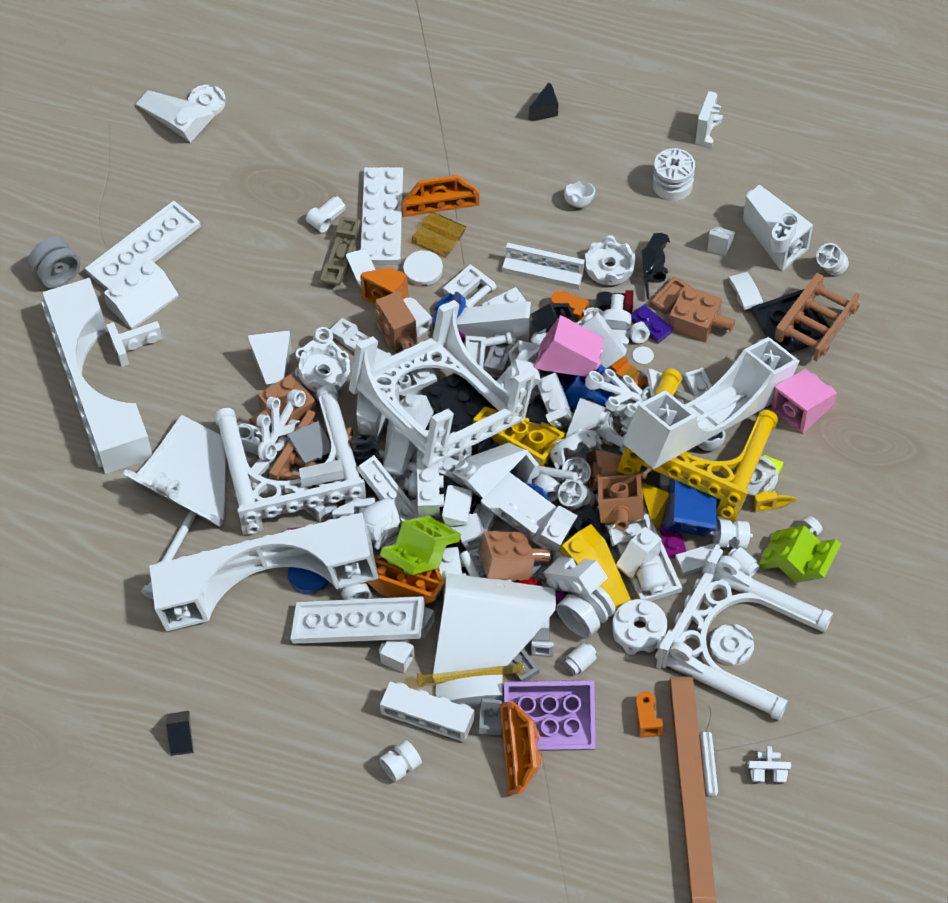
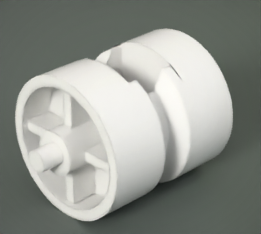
M827 243L822 245L817 251V262L828 274L837 276L846 271L849 260L838 245Z
M570 479L563 482L559 487V501L574 511L587 504L593 507L595 503L593 491L579 481Z
M717 519L716 529L710 532L713 535L714 546L717 544L723 548H728L731 545L732 548L739 549L742 547L746 549L750 538L753 537V534L750 533L748 521H734L732 523L731 520Z

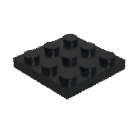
M804 289L752 306L751 309L766 338H771L789 353L809 346L791 336L785 337L782 343L774 340L775 331L778 324ZM812 309L804 311L805 316L830 328L822 314ZM801 322L794 325L795 330L818 342L825 336Z
M456 373L421 389L422 395H426L431 408L436 414L446 409H449L454 414L450 434L474 424L473 419L484 407L497 410L467 380Z

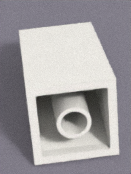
M758 185L754 190H749L745 196L743 221L777 267L783 271L809 249L813 224L761 185ZM783 213H794L798 217V224L793 240L785 252H773L769 245L774 226Z

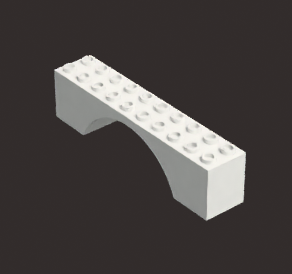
M90 278L43 292L45 300L41 301L45 316L50 326L52 337L55 340L58 354L61 357L64 371L67 374L66 376L89 437L91 448L94 451L98 467H103L105 474L149 460L152 456V451L136 403L120 402L103 396L95 391L82 377L84 361L89 350L107 332L102 311Z
M767 337L744 349L723 377L695 400L683 405L665 390L638 404L623 444L655 469L771 405L775 386L793 376L799 360L771 338Z
M350 514L346 517L330 519L326 522L310 524L302 528L286 530L282 533L266 535L262 538L246 540L238 544L222 546L218 549L202 551L198 554L182 556L178 559L150 565L155 611L166 631L207 622L216 604L236 583L254 573L276 567H297L310 570L327 579L336 589L379 579L371 537L363 514Z

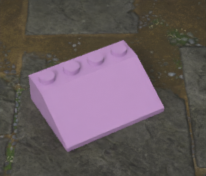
M594 680L504 681V703L514 701L536 722V728L539 731V750L596 749Z

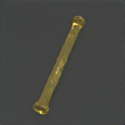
M520 661L519 664L429 675L418 673V687H423V684L446 682L473 676L513 673L524 675V663Z

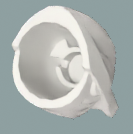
M390 498L372 503L361 512L368 528L371 542L375 544V549L379 550L383 543L399 532V515Z

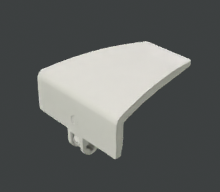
M181 415L139 472L136 474L131 470L125 469L123 474L138 484L221 527L224 524L226 502V453L220 434Z
M447 573L433 678L451 681L473 676L499 675L555 611V589L515 583L508 579H487Z

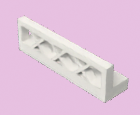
M507 243L506 258L502 266V272L579 290L584 275V260ZM511 251L518 252L520 255L513 254ZM570 264L577 265L579 268L572 267Z

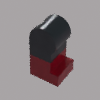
M625 290V293L604 291L596 295V308L605 311L611 309V295L621 294L624 296L623 310L630 314L633 313V290Z

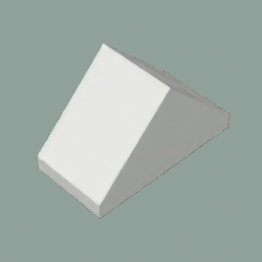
M720 227L711 229L707 251L726 256L735 232Z

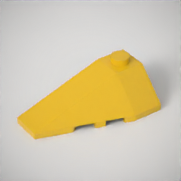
M484 407L473 419V423L499 411ZM525 418V420L491 436V438L499 445L510 443L522 449H527L539 466L548 467L552 463L550 453L554 448V443L564 439L566 434L550 424L543 422L537 424L529 422V418Z
M592 524L577 532L561 546L559 553L564 557H572L577 565L584 559L598 561L608 577L600 587L614 602L615 612L622 604L631 600L605 539Z

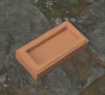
M673 276L650 301V306L667 315L673 309L684 285L689 287L690 285Z

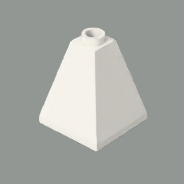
M282 331L248 335L251 353L266 387L269 388L287 375L292 351L290 332Z

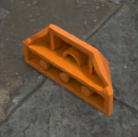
M459 175L419 180L402 201V215L407 217L479 206V190Z
M374 555L379 579L367 581L380 595L389 598L423 597L425 605L435 601L445 586V581L438 569L409 575L404 572V569L388 563L387 559L380 555Z
M508 701L500 704L508 795L522 793L540 770L542 757L538 749L539 731L536 728V722L514 701Z

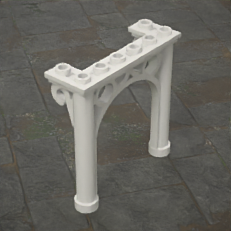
M324 385L317 390L316 395L331 442V452L326 462L335 461L336 458L337 460L341 459L345 478L336 480L333 483L315 485L316 488L309 489L312 486L302 487L300 478L289 481H277L264 478L255 473L249 467L245 457L235 411L231 408H223L215 413L216 425L220 429L239 505L238 513L243 535L264 531L263 518H272L284 513H294L301 509L315 508L319 505L336 503L344 499L345 504L366 499L364 479L361 480L356 469V462L337 400L338 392L335 386ZM250 479L258 484L254 491L252 490ZM267 488L277 492L274 496L268 498L259 496ZM282 490H285V493H291V494H287V495H283V496H282Z
M716 544L713 551L709 550L704 559L706 563L702 572L704 575L702 579L698 578L693 587V590H695L693 595H688L684 603L686 608L683 613L679 612L674 622L676 626L673 630L669 629L665 637L661 636L656 648L658 651L655 655L657 659L656 668L661 670L662 667L666 669L668 666L687 676H693V679L758 708L780 721L787 707L788 700L718 667L710 657L707 649L706 634L708 628L721 611L731 605L742 602L762 604L824 633L831 622L833 612L826 609L823 611L752 579L739 571L741 566L737 560L730 556H722L723 550ZM731 588L742 594L732 596ZM722 589L726 593V599L715 601L710 595L713 590ZM705 598L707 605L710 607L699 611L698 609ZM692 620L698 625V631H687ZM689 638H694L699 642L700 647L693 651L684 642ZM702 655L705 664L695 658Z

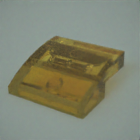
M432 211L423 220L422 227L412 236L411 243L446 258L461 239L466 226Z

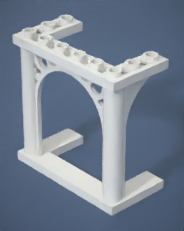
M455 300L438 307L433 338L422 341L378 363H375L378 341L373 336L356 344L349 390L354 395L361 392L424 454L423 463L427 467L525 420L535 374L531 370L515 376L509 394L470 356L460 338L456 323L459 304ZM440 356L442 360L435 362L432 359ZM421 368L445 369L467 380L499 412L449 435L454 414L449 409H446L431 416L429 431L427 432L399 404L395 395V386L402 376L413 370ZM386 380V381L390 382L391 384H389V385H382V384H379V383H381V382H383V381Z

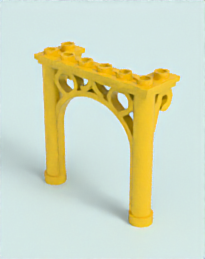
M673 368L665 369L662 372L660 383L654 396L665 390L674 396L682 381L680 372ZM770 410L760 411L743 452L735 459L729 461H710L684 452L678 455L677 458H673L653 469L626 446L617 471L625 475L639 474L642 465L721 499L716 515L734 522L749 491H747V488L770 433L776 427L778 417ZM737 467L735 474H733L731 469ZM712 471H720L726 478H720L714 475Z

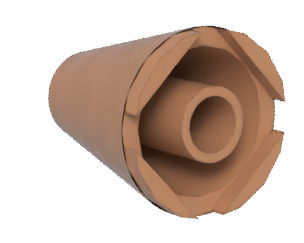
M593 449L588 460V464L591 465V475L587 481L589 489L598 491V477L625 475L617 471L622 456L600 449ZM642 465L639 473H641V481L643 482L647 478V468Z

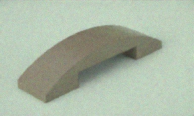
M340 217L336 229V239L328 263L324 266L320 282L339 286L343 281L349 267L346 254L354 251L360 219Z

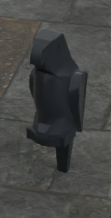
M654 233L646 248L642 250L647 299H650L649 280L654 282L665 281L666 274L668 273L667 268L664 267L665 253L663 249L667 242L670 243L668 235L663 233Z

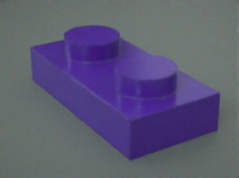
M645 304L631 314V322L634 324L640 321L644 322L649 329V337L657 344L673 331L669 324Z

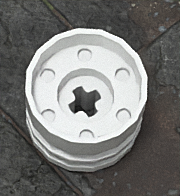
M670 148L657 155L654 161L653 189L659 197L669 201H678L686 198L691 193L695 171L693 157L688 152L678 148Z
M600 586L591 594L572 592V595H567L556 608L563 623L575 634L587 639L600 628V623L606 622L615 613L616 609L610 596Z

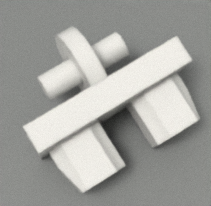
M766 746V752H757V759H766V761H749L747 763V770H750L752 782H765V770H773V782L785 783L788 771L791 769V762H772V759H781V753L772 752V746Z

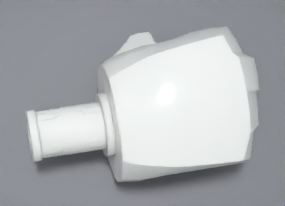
M613 294L611 295V309L603 311L601 316L628 350L631 314L623 310L624 296Z

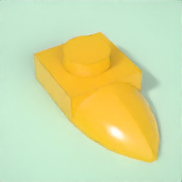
M763 491L755 494L753 502L754 511L756 513L781 508L795 502L797 498L789 495H777L776 491Z

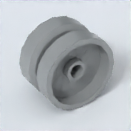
M51 237L41 241L33 248L28 258L29 267L48 288H57L68 283L75 277L81 264L79 257L61 237Z

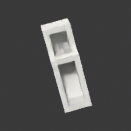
M483 675L446 681L436 684V697H445L450 702L480 707L481 699L483 698L503 700L502 675Z

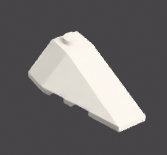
M149 90L136 103L139 108L189 143L196 138L215 116L213 112L201 104Z
M407 394L399 404L426 429L434 413L426 395ZM388 421L383 467L389 474L403 475L416 446Z

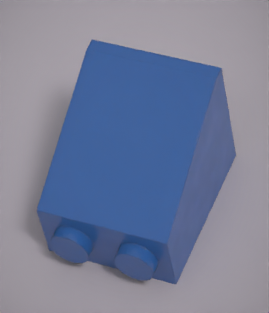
M671 478L669 480L668 493L670 494L665 509L663 529L703 537L715 530L716 497Z

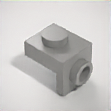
M481 699L478 734L501 736L500 704L504 703L503 700Z

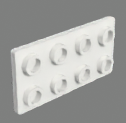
M509 472L485 498H482L481 504L517 531L525 533L526 537L540 548L546 549L548 547L540 544L539 539L557 507Z

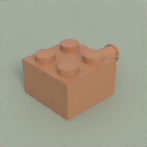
M684 285L670 313L669 325L677 333L706 342L713 327L717 326L732 332L736 320L719 315L722 298Z
M394 292L376 300V309L374 310L377 317L376 327L380 333H384L388 347L392 346L395 353L415 346L417 344L416 320L399 292Z
M291 373L258 394L259 406L262 412L249 418L251 425L259 427L257 425V418L260 414L268 415L271 419V409H268L266 406L269 397L279 398L280 418L288 403L287 394L294 389L304 391L306 400L303 406L294 407L285 425L292 419L301 422L308 410L315 412L317 415L316 402Z
M641 473L598 477V504L601 523H615L617 530L625 531L629 527L628 521L644 519Z
M483 531L478 553L487 579L529 580L534 561L549 562V548H531L525 533Z

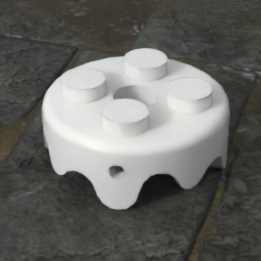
M611 235L606 236L599 243H592L588 253H585L586 272L597 283L603 285L621 284L628 280L634 271L635 253H632L627 243L619 244L616 242L615 237ZM606 262H613L615 265H614V266H606L605 263H606Z
M331 343L326 347L314 345L307 353L302 352L298 365V375L303 385L308 389L317 392L324 385H333L339 391L347 383L350 374L349 358H344L340 354L339 347L336 344ZM324 369L327 370L329 373L322 374L318 370Z
M581 428L573 432L571 436L555 442L550 458L556 469H559L566 460L572 457H580L587 461V454L593 449L602 450L601 445L603 443L597 432Z
M634 599L625 602L616 610L613 616L612 631L614 640L629 655H635L638 651L653 652L660 637H665L667 633L665 613L658 605L648 600ZM636 621H643L646 626L637 628L634 623Z

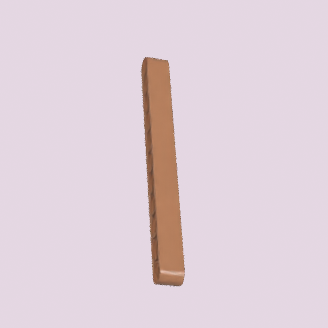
M693 676L670 677V698L690 903H716Z

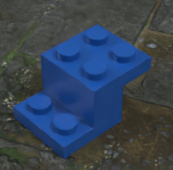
M600 364L596 372L602 375L607 368ZM551 371L549 375L552 373L557 374L569 407L576 410L580 398L587 400L589 397L599 405L606 407V401L615 394L601 388L596 390L588 389L585 385L586 377Z

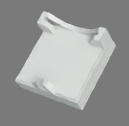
M708 92L697 124L695 144L709 148L713 147L714 141L710 137V132L713 127L721 124L723 115H719L721 106L717 105L718 95L715 92Z

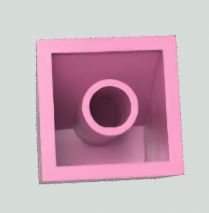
M560 315L541 341L534 368L587 377L591 371H596L600 366L601 360L599 357L604 350V347H602L604 338Z
M804 369L775 386L771 410L803 434L835 404L837 392L833 387L822 382L817 375Z

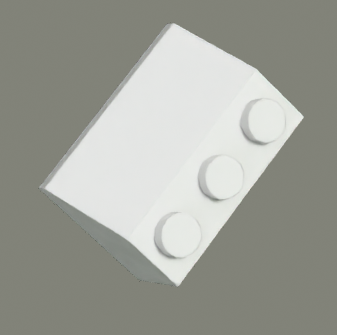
M151 259L103 292L107 307L131 330L179 297L164 271Z

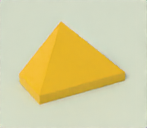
M643 483L642 490L651 521L656 529H658L662 524L670 493Z

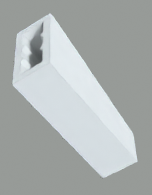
M531 302L464 308L461 315L457 318V328L465 336L486 338L495 337L496 334L507 335V332H511V336L515 341L529 342Z

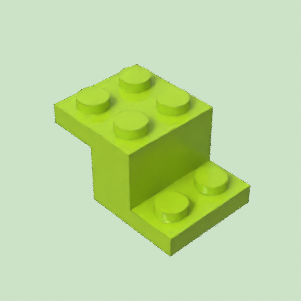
M429 515L405 520L402 522L396 544L382 547L380 556L387 559L388 563L404 569V572L409 575L429 572L440 567L446 545L459 542L462 534Z
M805 525L777 530L772 534L771 541L763 551L758 565L763 569L779 567L794 583L825 578L841 543L837 539L820 541Z

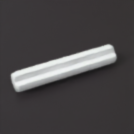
M702 732L699 738L705 795L714 797L718 794L712 733Z

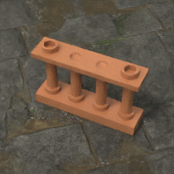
M819 273L815 274L778 324L774 340L782 343L785 337L791 336L814 348L813 360L816 362L821 355H826L831 341L849 316L855 314L860 306V303H858V293H855L850 301L824 288V285H822L824 276ZM816 295H822L845 308L841 314H838L814 302V298ZM812 309L835 322L831 328H828L805 316L804 311ZM801 322L825 336L818 342L795 330L794 325Z
M308 410L296 430L300 429L301 426L317 422L316 413ZM321 426L322 429L324 430L325 434H326L327 437L329 438V435H328V432H327V428ZM349 426L347 435L352 448L351 438L354 436L353 427ZM289 440L269 472L271 480L277 481L299 479L300 476L289 472L292 465L298 464L308 467L318 463L311 462L304 465Z

